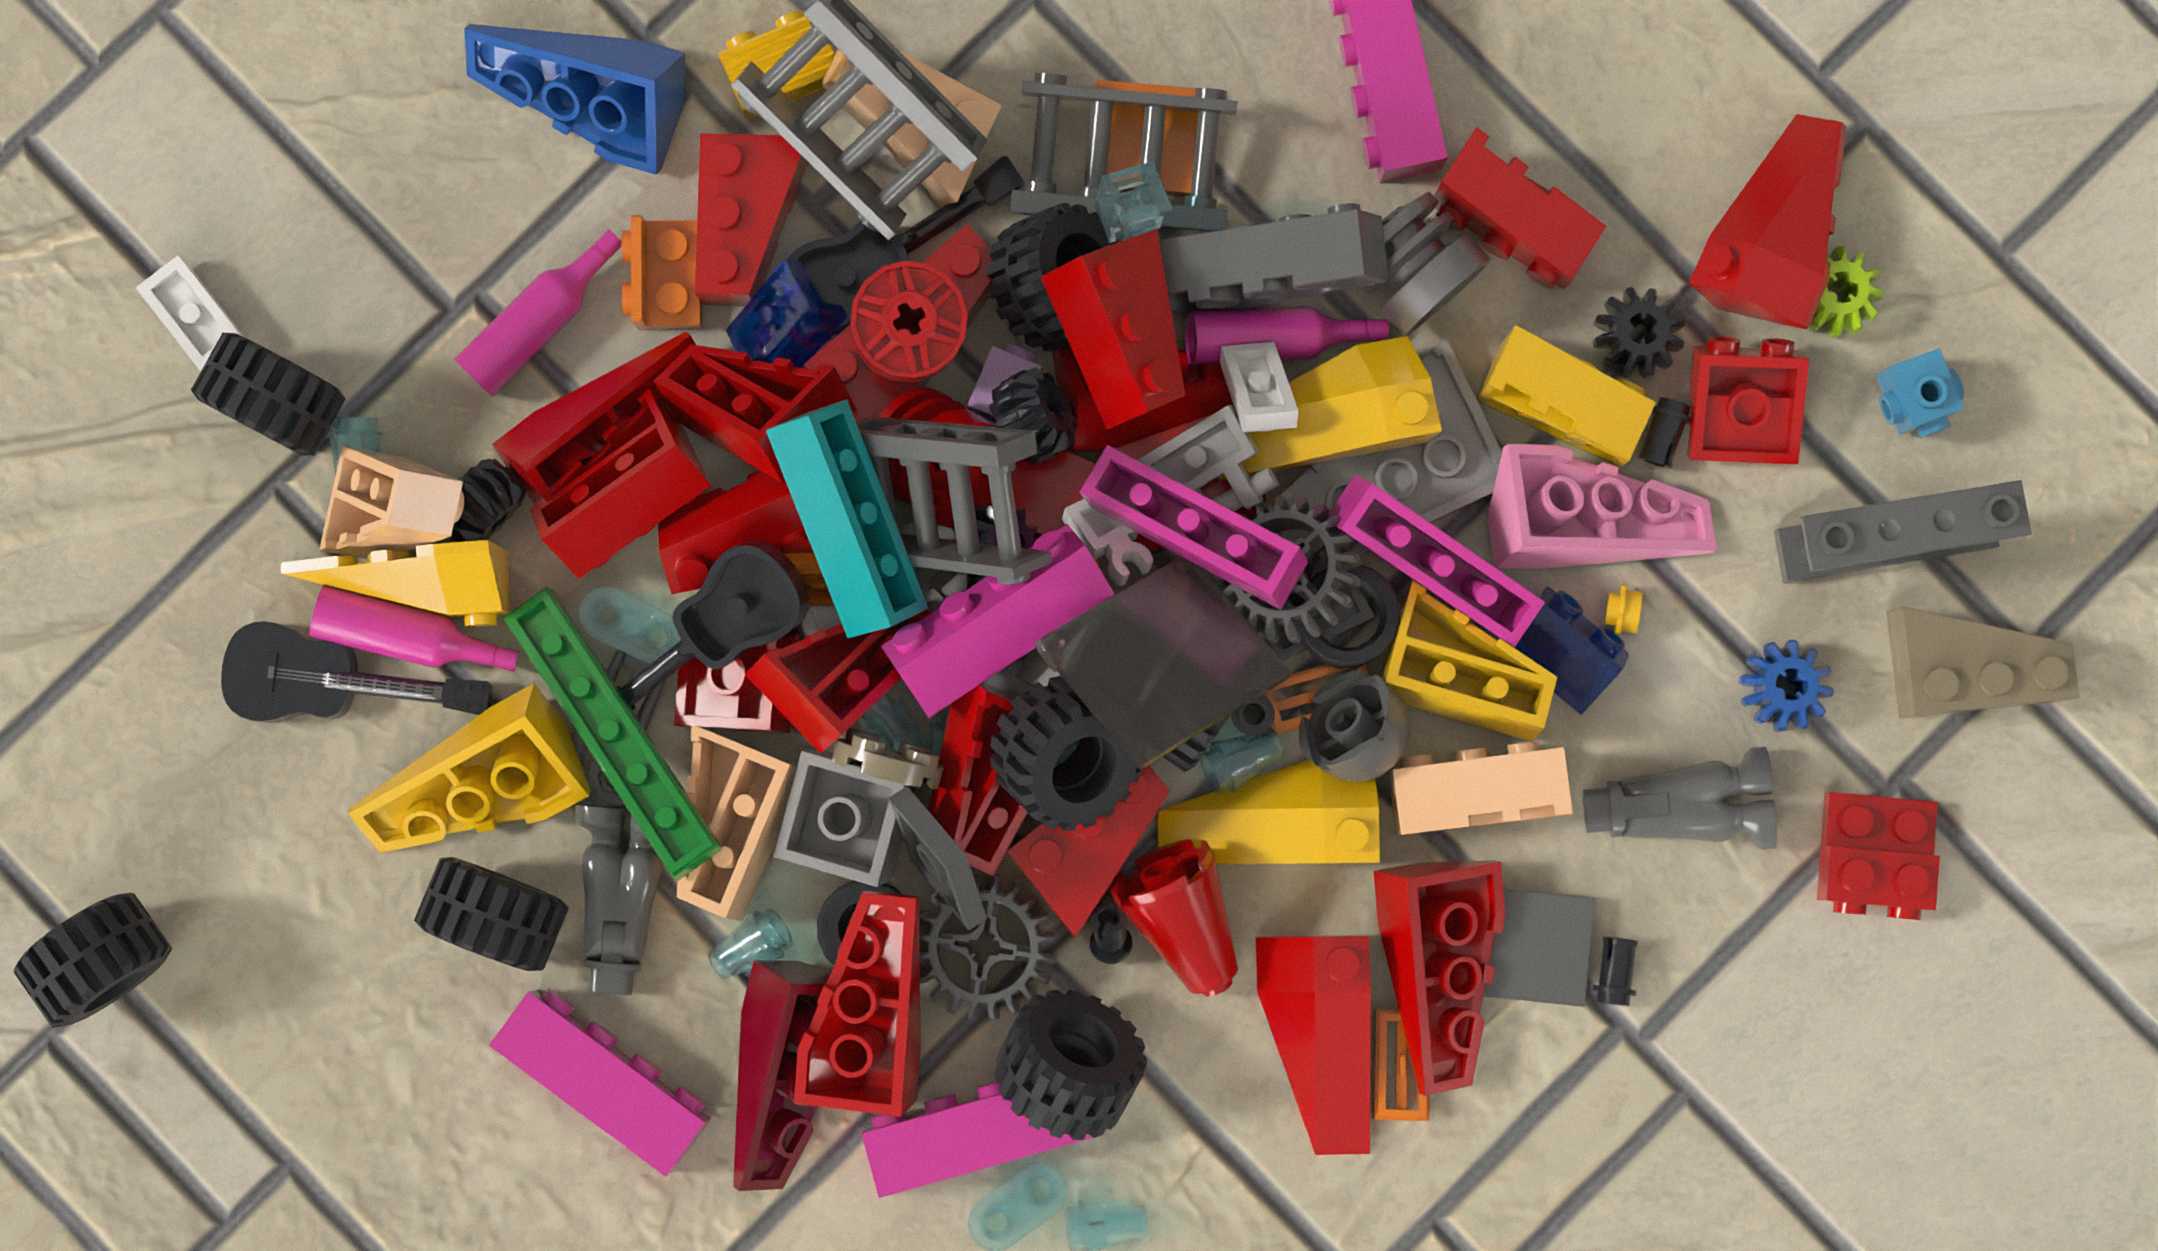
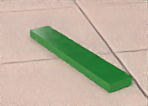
M546 586L503 617L672 878L678 881L721 851L723 847L555 592Z

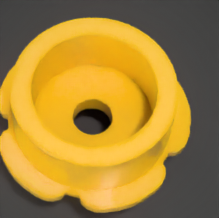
M1625 583L1620 587V594L1610 592L1608 594L1604 624L1613 625L1616 636H1620L1621 632L1637 634L1643 592L1628 590Z

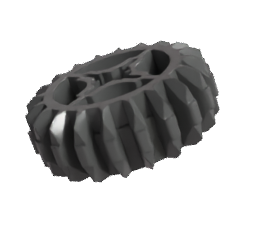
M1276 495L1273 501V511L1269 512L1262 502L1254 506V512L1257 517L1252 522L1273 533L1288 529H1302L1312 532L1305 539L1300 536L1292 542L1301 548L1308 564L1299 577L1302 581V586L1296 583L1291 593L1300 595L1306 603L1288 610L1268 609L1262 607L1266 603L1265 601L1213 574V579L1219 585L1228 586L1218 595L1219 601L1223 605L1235 604L1229 613L1230 618L1236 623L1247 619L1245 629L1251 635L1256 636L1265 628L1266 639L1277 643L1285 628L1288 640L1292 643H1299L1301 627L1305 626L1314 638L1320 637L1321 628L1317 622L1324 617L1330 624L1335 626L1339 623L1340 619L1332 611L1333 607L1337 603L1344 608L1349 609L1352 607L1353 600L1343 593L1344 587L1351 589L1359 588L1361 580L1346 571L1361 566L1362 559L1356 553L1347 552L1354 547L1357 541L1347 533L1340 534L1342 531L1336 527L1339 522V515L1328 518L1329 508L1325 504L1319 502L1309 511V501L1304 496H1297L1291 509H1289L1287 500L1282 495ZM1242 513L1239 514V515L1245 517L1246 519H1248L1244 514H1242ZM1326 548L1328 570L1324 583L1318 590L1312 582L1311 574L1314 566L1321 560L1319 553Z
M973 874L981 901H984L983 907L986 917L991 919L989 932L996 936L993 941L998 940L1000 948L1011 949L1013 953L999 952V954L989 955L987 963L983 965L982 976L978 974L980 961L974 958L977 953L971 954L968 946L958 945L956 941L970 942L971 940L980 939L982 931L986 929L987 919L978 924V927L969 934L942 932L946 922L954 912L940 895L935 892L930 898L941 909L938 915L935 916L926 910L919 912V919L931 924L929 933L919 931V942H927V951H920V962L929 960L931 967L930 970L920 974V984L936 977L940 986L935 988L929 997L935 1002L946 991L952 994L954 997L947 1008V1012L955 1014L961 1002L965 1001L970 1003L968 1010L969 1020L976 1021L979 1016L980 1005H988L990 1020L997 1021L1000 1018L998 1003L1006 1001L1010 1012L1016 1015L1021 1009L1015 995L1022 992L1028 1000L1037 995V992L1028 985L1032 978L1042 984H1049L1051 976L1037 968L1040 961L1048 964L1057 962L1058 956L1056 954L1041 952L1042 943H1052L1057 941L1058 937L1056 932L1049 931L1040 934L1038 925L1047 922L1052 916L1049 911L1041 912L1036 917L1031 915L1028 909L1033 907L1039 900L1035 893L1029 895L1023 903L1015 899L1022 886L1019 881L1014 880L1007 894L999 892L1001 884L1000 875L994 874L991 876L989 890H981L979 875ZM1000 904L1014 911L1022 920L1028 931L1030 946L1011 943L1000 935L998 931ZM940 948L957 951L968 958L971 964L969 990L956 983L947 973L940 957ZM1015 960L1028 963L1023 974L1013 984L996 992L985 993L989 972L996 962Z

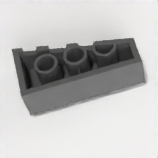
M1347 203L1329 207L1327 209L1328 214L1316 216L1294 214L1281 217L1278 222L1242 225L1227 230L1159 240L1171 313L1186 317L1189 311L1258 308L1388 282L1382 216L1362 211L1360 204Z

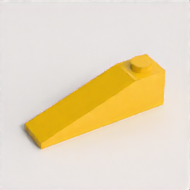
M1404 336L1355 345L1289 382L1298 408L1297 428L1249 432L1260 453L1246 460L1242 465L1251 476L1266 467H1269L1272 471H1278L1427 443L1433 439L1442 429L1432 382L1409 337ZM1223 474L1220 477H1218V480L1224 481L1227 480V478Z
M490 540L416 546L417 557L413 558L411 552L381 550L371 552V554L367 555L368 561L358 562L356 556H332L281 563L282 574L291 578L322 586L328 585L455 619H464L465 627L469 628L498 625L497 616H506L512 612L508 551Z
M535 683L485 710L350 807L348 815L378 851L383 853L442 841L446 834L477 829L478 833L493 831L496 829L497 824L525 819L526 824L544 821L589 797L590 788L566 722Z
M1308 759L1157 812L1158 848L1186 839H1191L1194 847L1200 848L1201 840H1205L1215 855L1216 865L1380 863L1379 804L1376 778L1367 782L1340 781L1318 768Z

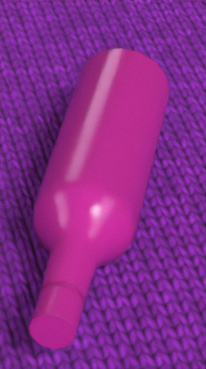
M608 229L594 245L588 248L572 264L540 273L454 360L493 397L580 311L584 291L589 280L608 261L607 259L611 258L621 248V240Z
M1311 306L1189 311L1185 321V347L1191 365L1220 364L1221 346L1275 342L1281 361L1316 358L1327 348L1338 343L1387 340L1389 336L1387 319L1337 320L1326 316Z
M323 585L319 592L309 636L312 638L431 668H438L454 661L465 660L488 666L493 665L496 668L515 672L520 651L501 646L497 647V645L470 638L445 615L328 585Z

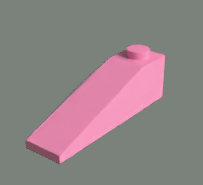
M1507 444L1503 447L1487 517L1495 568L1548 569L1712 554L1717 550L1710 503L1707 498L1653 479L1647 483L1618 473L1619 467L1606 462L1595 465L1573 457L1574 451L1558 445Z

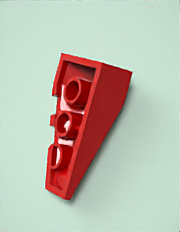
M683 332L534 411L492 444L505 466L518 476V481L526 488L525 494L534 504L576 461L585 466L607 443L601 435L612 424L621 429L642 407L637 398L648 387L674 416L654 380L691 344L696 345L690 334Z

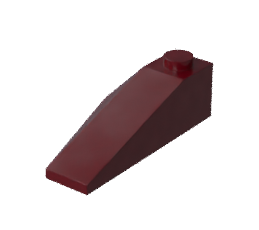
M753 961L740 1020L733 1187L738 1191L783 1189L814 1131L810 1121L818 1106L794 1103L797 1049L804 1032L808 1030L818 1006L817 1001L822 988L827 984L832 972L830 969L800 961Z

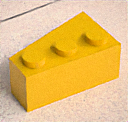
M1516 324L1500 344L1476 396L1478 403L1619 468L1630 461L1656 404L1655 401L1645 397L1646 390L1641 386L1625 379L1617 378L1615 380L1597 370L1593 364L1562 351Z
M1412 580L1402 598L1400 605L1401 620L1395 639L1389 646L1381 678L1395 689L1404 705L1532 742L1545 727L1557 676L1500 638L1497 641L1470 623L1469 617L1457 609L1452 611L1427 594V589Z

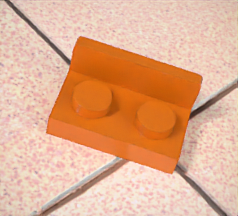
M631 215V230L622 231L621 248L623 262H631V283H623L622 310L624 315H631V321L638 330L702 329V304L695 295L697 220L646 221L642 215Z

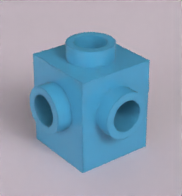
M1940 348L1890 366L1876 375L1883 393L1879 397L1882 413L1890 425H1896L1899 435L1915 429L1920 438L1939 432L1951 426L1948 419L1949 416L1964 409L1961 399L1964 398L1962 382L1954 369H1948Z

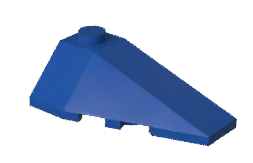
M469 24L464 28L468 77L520 108L529 105L553 119L552 127L566 136L571 131L596 145L594 153L609 162L655 175L661 171L686 101L685 52L636 39Z

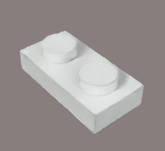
M179 255L136 287L140 295L200 371L204 367L222 332L237 333L245 337L188 263Z
M1275 342L1221 346L1220 365L1242 432H1265L1276 429L1297 428L1298 408Z

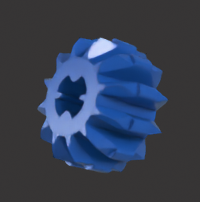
M1797 640L1786 641L1782 651L1775 642L1767 643L1763 646L1765 659L1753 654L1746 660L1748 666L1757 674L1739 676L1738 683L1743 686L1753 687L1754 694L1741 698V703L1743 706L1759 703L1761 707L1755 713L1754 721L1762 724L1773 715V727L1776 732L1786 731L1790 720L1797 730L1805 729L1809 726L1807 713L1816 718L1822 717L1826 713L1824 706L1816 697L1828 698L1833 696L1834 689L1832 687L1819 685V678L1828 676L1831 673V668L1828 665L1815 669L1812 667L1819 653L1815 648L1807 649L1799 657V644ZM1787 676V682L1795 684L1796 691L1785 696L1784 689L1776 687V680Z

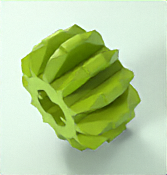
M1839 245L1833 249L1831 256L1827 254L1826 260L1831 264L1827 287L1835 282L1837 291L1846 293V297L1837 302L1836 293L1828 291L1826 287L1808 328V331L1815 332L1826 323L1827 335L1829 338L1834 339L1841 334L1843 327L1851 335H1854L1862 330V320L1872 321L1875 319L1878 311L1871 302L1882 299L1885 292L1879 287L1870 285V282L1880 276V269L1871 268L1865 272L1861 268L1866 260L1865 253L1858 252L1848 261L1845 246Z

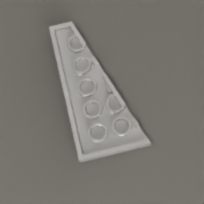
M1446 337L1421 360L1431 378L1442 431L1427 443L1312 464L1294 483L1280 494L1287 500L1289 509H1291L1297 496H1304L1309 501V511L1314 505L1321 502L1329 508L1330 512L1355 474L1373 483L1430 523L1493 494L1502 450ZM1273 503L1267 507L1269 512L1273 511ZM1288 529L1275 534L1290 542H1294L1300 536L1305 539L1312 532L1302 529ZM1357 542L1347 552L1362 556L1370 552V550ZM1326 548L1319 553L1321 560L1314 566L1311 574L1312 578L1316 573L1328 568ZM1202 569L1201 574L1223 620L1230 618L1229 613L1235 604L1223 605L1218 598L1221 591L1228 586L1217 584L1213 579V573ZM1298 579L1297 584H1302V581Z

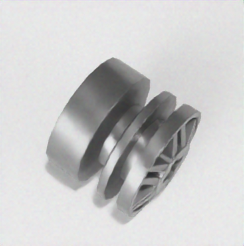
M1430 191L1404 206H1399L1382 220L1389 281L1363 286L1362 288L1367 294H1370L1388 283L1393 285L1396 290L1387 300L1382 311L1404 336L1411 334L1441 310L1476 278L1491 261L1468 234L1456 238L1446 246L1439 240L1453 219L1448 212L1441 214L1428 225L1423 222L1439 202Z

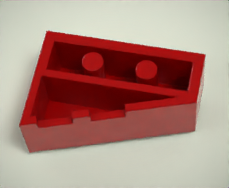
M1476 127L1442 179L1434 195L1439 201L1435 207L1438 210L1436 216L1438 217L1448 212L1453 217L1449 227L1457 231H1463L1464 228L1469 229L1483 238L1481 245L1493 255L1504 260H1508L1511 256L1527 266V275L1537 283L1550 289L1557 285L1565 290L1607 226L1558 188L1551 187L1550 190H1547L1525 176L1524 174L1529 166L1517 157H1513L1509 164H1507L1484 146L1490 136Z
M700 133L695 295L702 305L756 307L779 245L778 240L787 216L791 213L796 200L797 189L805 168L809 165V162L781 135Z
M1157 228L1082 255L1041 277L1107 430L1186 396Z
M691 344L654 380L680 424L782 484L785 482V478L766 430L805 413L846 399L852 413L856 410L834 366L820 364L817 370L794 367L790 359L776 357L773 363L754 361L745 352Z
M649 387L637 398L642 407L621 429L612 424L601 435L607 443L585 466L576 461L529 509L541 540L578 579L594 568L603 566L618 551L638 537L648 534L659 522L682 506L692 503L700 493L712 486L684 428Z
M983 682L950 705L938 764L944 766L939 788L932 789L928 811L965 853L970 866L993 876L1023 822L1027 811L998 783L995 778L997 772L991 767L990 756L996 753L990 746L992 735L998 734L1001 731L997 722L1002 713L1008 715L1014 707L1010 703L1016 697Z

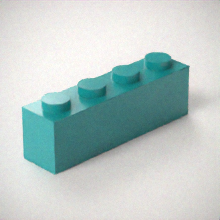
M846 399L805 413L767 429L766 433L847 638L892 627L928 609L848 400Z

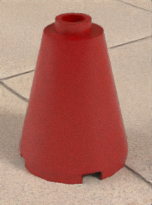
M1191 839L1180 840L1161 846L1136 859L1135 863L1139 870L1127 879L1123 871L1115 876L1110 885L1114 901L1191 993H1203L1204 996L1211 997L1226 991L1232 985V978L1238 972V964L1215 855L1207 841L1201 840L1200 848H1195Z

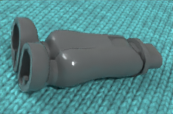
M1765 746L1750 748L1744 754L1741 765L1737 767H1730L1722 761H1709L1674 771L1618 780L1617 783L1615 781H1607L1606 788L1583 790V806L1586 832L1610 831L1612 838L1622 835V837L1684 838L1712 842L1727 841L1736 833L1745 832L1755 847L1761 850L1775 849L1777 818L1774 800H1759L1746 804H1729L1726 801L1731 795L1746 794L1759 796L1773 793V776L1767 748Z
M575 804L574 818L579 826L590 831L593 837L592 843L587 846L582 855L585 896L584 948L585 957H588L584 960V967L590 968L588 992L632 995L634 972L641 971V963L639 961L642 960L646 944L652 905L661 878L663 862L631 813H629V849L625 853L621 852L620 838L625 821L626 808Z

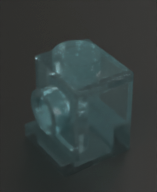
M1153 161L1102 175L1094 206L1109 243L1126 240L1156 228L1160 229L1163 216L1171 214L1172 206ZM1137 186L1135 190L1120 194V190Z

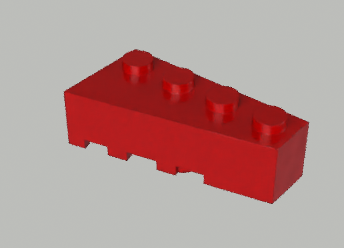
M968 224L922 262L947 274L961 291L968 314L966 330L990 297L988 287L992 286V279L986 276L987 264L994 262L989 255L990 249ZM906 307L900 308V317L894 324V327L897 331L906 328L910 331L911 335L918 334L917 326L919 321L923 319V315L920 311L911 314ZM850 325L803 364L805 369L817 370L820 364L836 368L856 407V410L853 412L856 422L871 416L877 417L891 400L910 389L925 387L930 380L926 379L915 383L889 381L871 371L856 353L850 333Z
M758 470L747 475V482L726 491L719 487L703 494L692 503L682 506L659 522V554L671 595L700 589L715 561L725 551L745 541L761 540L768 542L778 548L783 554L813 552L786 481L782 484Z

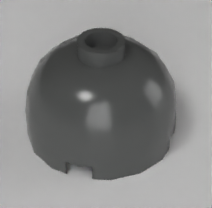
M1352 670L1339 675L1319 689L1312 698L1317 707L1312 712L1309 720L1302 716L1299 724V745L1305 757L1318 768L1340 781L1367 782L1382 776L1397 763L1405 752L1410 738L1409 714L1400 696L1383 678L1376 674L1375 676H1368L1362 670Z

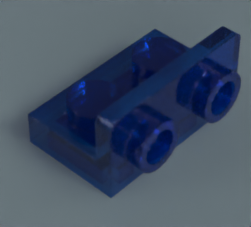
M784 259L728 326L726 332L735 351L748 353L751 360L773 363L777 357L790 359L794 367L804 368L803 364L812 358L832 338L833 333L848 315L842 305L821 302L800 261Z
M1546 586L1538 596L1545 601L1544 605L1513 648L1557 676L1554 693L1582 715L1623 670L1629 658V653L1624 650V641L1613 630L1604 625L1598 628L1582 615L1584 610L1575 598L1562 590L1556 593L1553 589Z

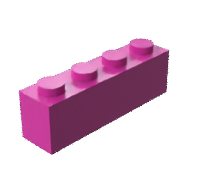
M1329 0L1333 16H1342L1345 34L1339 36L1343 64L1345 67L1353 66L1357 86L1350 88L1356 118L1365 117L1369 137L1362 138L1367 168L1369 170L1377 169L1380 183L1442 170L1448 156L1412 0Z
M1109 445L1104 449L1079 492L1090 507L1280 610L1308 564L1301 548L1294 543Z
M1356 474L1328 514V518L1339 515V522L1336 527L1343 533L1350 535L1365 548L1513 647L1516 646L1545 603V601L1385 491Z
M1068 524L1058 530L1043 534L1029 548L1051 552L1052 563L1030 572L1031 578L1017 584H999L997 577L986 576L966 591L952 594L946 598L937 610L919 622L905 625L895 633L893 639L881 646L928 718L1115 595L1086 545Z
M548 988L544 994L539 990L529 991L489 1046L665 1177L673 1172L711 1120L708 1115L702 1112L706 1103L683 1086H679L676 1091L672 1090L658 1079L662 1071L642 1055L635 1053L632 1059L614 1047L618 1038L599 1023L591 1021L587 1027L570 1014L575 1008L574 1005L554 990Z
M997 1081L977 1087L979 1097L958 1103L956 1095L951 1094L924 1102L926 1112L905 1118L904 1114L901 1117L882 1114L871 1117L873 1127L865 1129L861 1133L879 1198L1083 1140H1072L1067 1134H1063L1062 1138L1054 1137L1045 1128L1040 1127L1037 1130L1028 1125L1030 1120L1024 1115L1018 1117L1010 1109L1013 1103L1009 1100H1003L999 1092L1001 1083ZM1087 1134L1084 1140L1090 1139L1092 1137Z

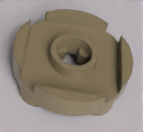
M853 728L847 730L845 739L838 738L831 761L837 765L846 768L848 757H850L851 762L862 764L860 773L921 788L922 781H924L931 789L939 788L944 766L938 764L940 756L932 754V749L900 741L899 749L885 747L886 743L879 740L880 736Z

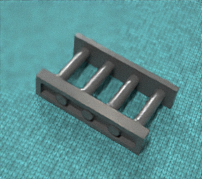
M813 0L804 12V15L810 20L811 28L765 74L751 61L731 86L738 92L739 100L748 111L754 115L762 116L856 208V214L865 226L873 231H879L889 241L896 234L907 215L898 205L944 162H953L963 172L978 158L987 138L849 0ZM826 44L835 45L850 60L851 68L812 106L803 112L781 88ZM866 83L869 85L874 84L889 99L890 107L850 146L842 151L820 128ZM905 123L914 124L929 138V146L882 190L859 166Z
M1035 73L1034 82L1022 81L1021 92L1023 96L1038 97L1031 179L1030 181H1025L1024 191L1012 190L1010 208L1012 213L1034 215L1057 204L1068 203L1070 207L1075 204L1086 206L1088 214L1097 212L1104 218V222L1206 232L1225 230L1227 210L1216 209L1217 199L1212 198L1219 117L1220 114L1235 116L1237 113L1238 101L1227 100L1226 90L1195 88V96L1190 97L1066 85V75L1053 73ZM1059 99L1091 102L1084 186H1078L1077 196L1056 194L1057 184L1052 183ZM1113 104L1145 107L1137 191H1131V201L1109 199L1110 189L1105 188ZM1166 109L1198 112L1190 196H1185L1184 206L1163 204V194L1158 193Z
M874 416L856 422L898 531L899 526L889 458H899L900 465L906 466L916 535L899 534L912 566L997 577L999 584H1017L1031 578L1030 572L1052 563L1051 552L1021 548L1011 471L1016 469L1015 462L1038 453L1035 431ZM929 462H939L940 468L947 470L956 540L939 538ZM970 466L981 467L982 473L988 474L998 545L983 544L979 541L969 471Z
M2022 480L1805 515L1800 517L1801 525L1778 528L1773 531L1783 583L1989 550L2000 547L1999 540L2032 535Z

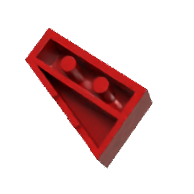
M926 609L892 627L847 638L842 623L827 630L822 629L787 647L777 648L763 654L745 673V676L821 754L901 678L881 646L893 639V636L899 629L910 623L919 622L931 614V612Z
M1145 759L1137 764V768L1142 773L1138 782L1130 784L1128 790L1131 792V795L1125 803L1120 799L1113 806L1116 812L1108 818L1100 815L1096 818V824L1088 828H1084L1078 823L1075 831H1063L1059 826L1051 829L1040 824L1007 851L1075 938L1170 793V790Z

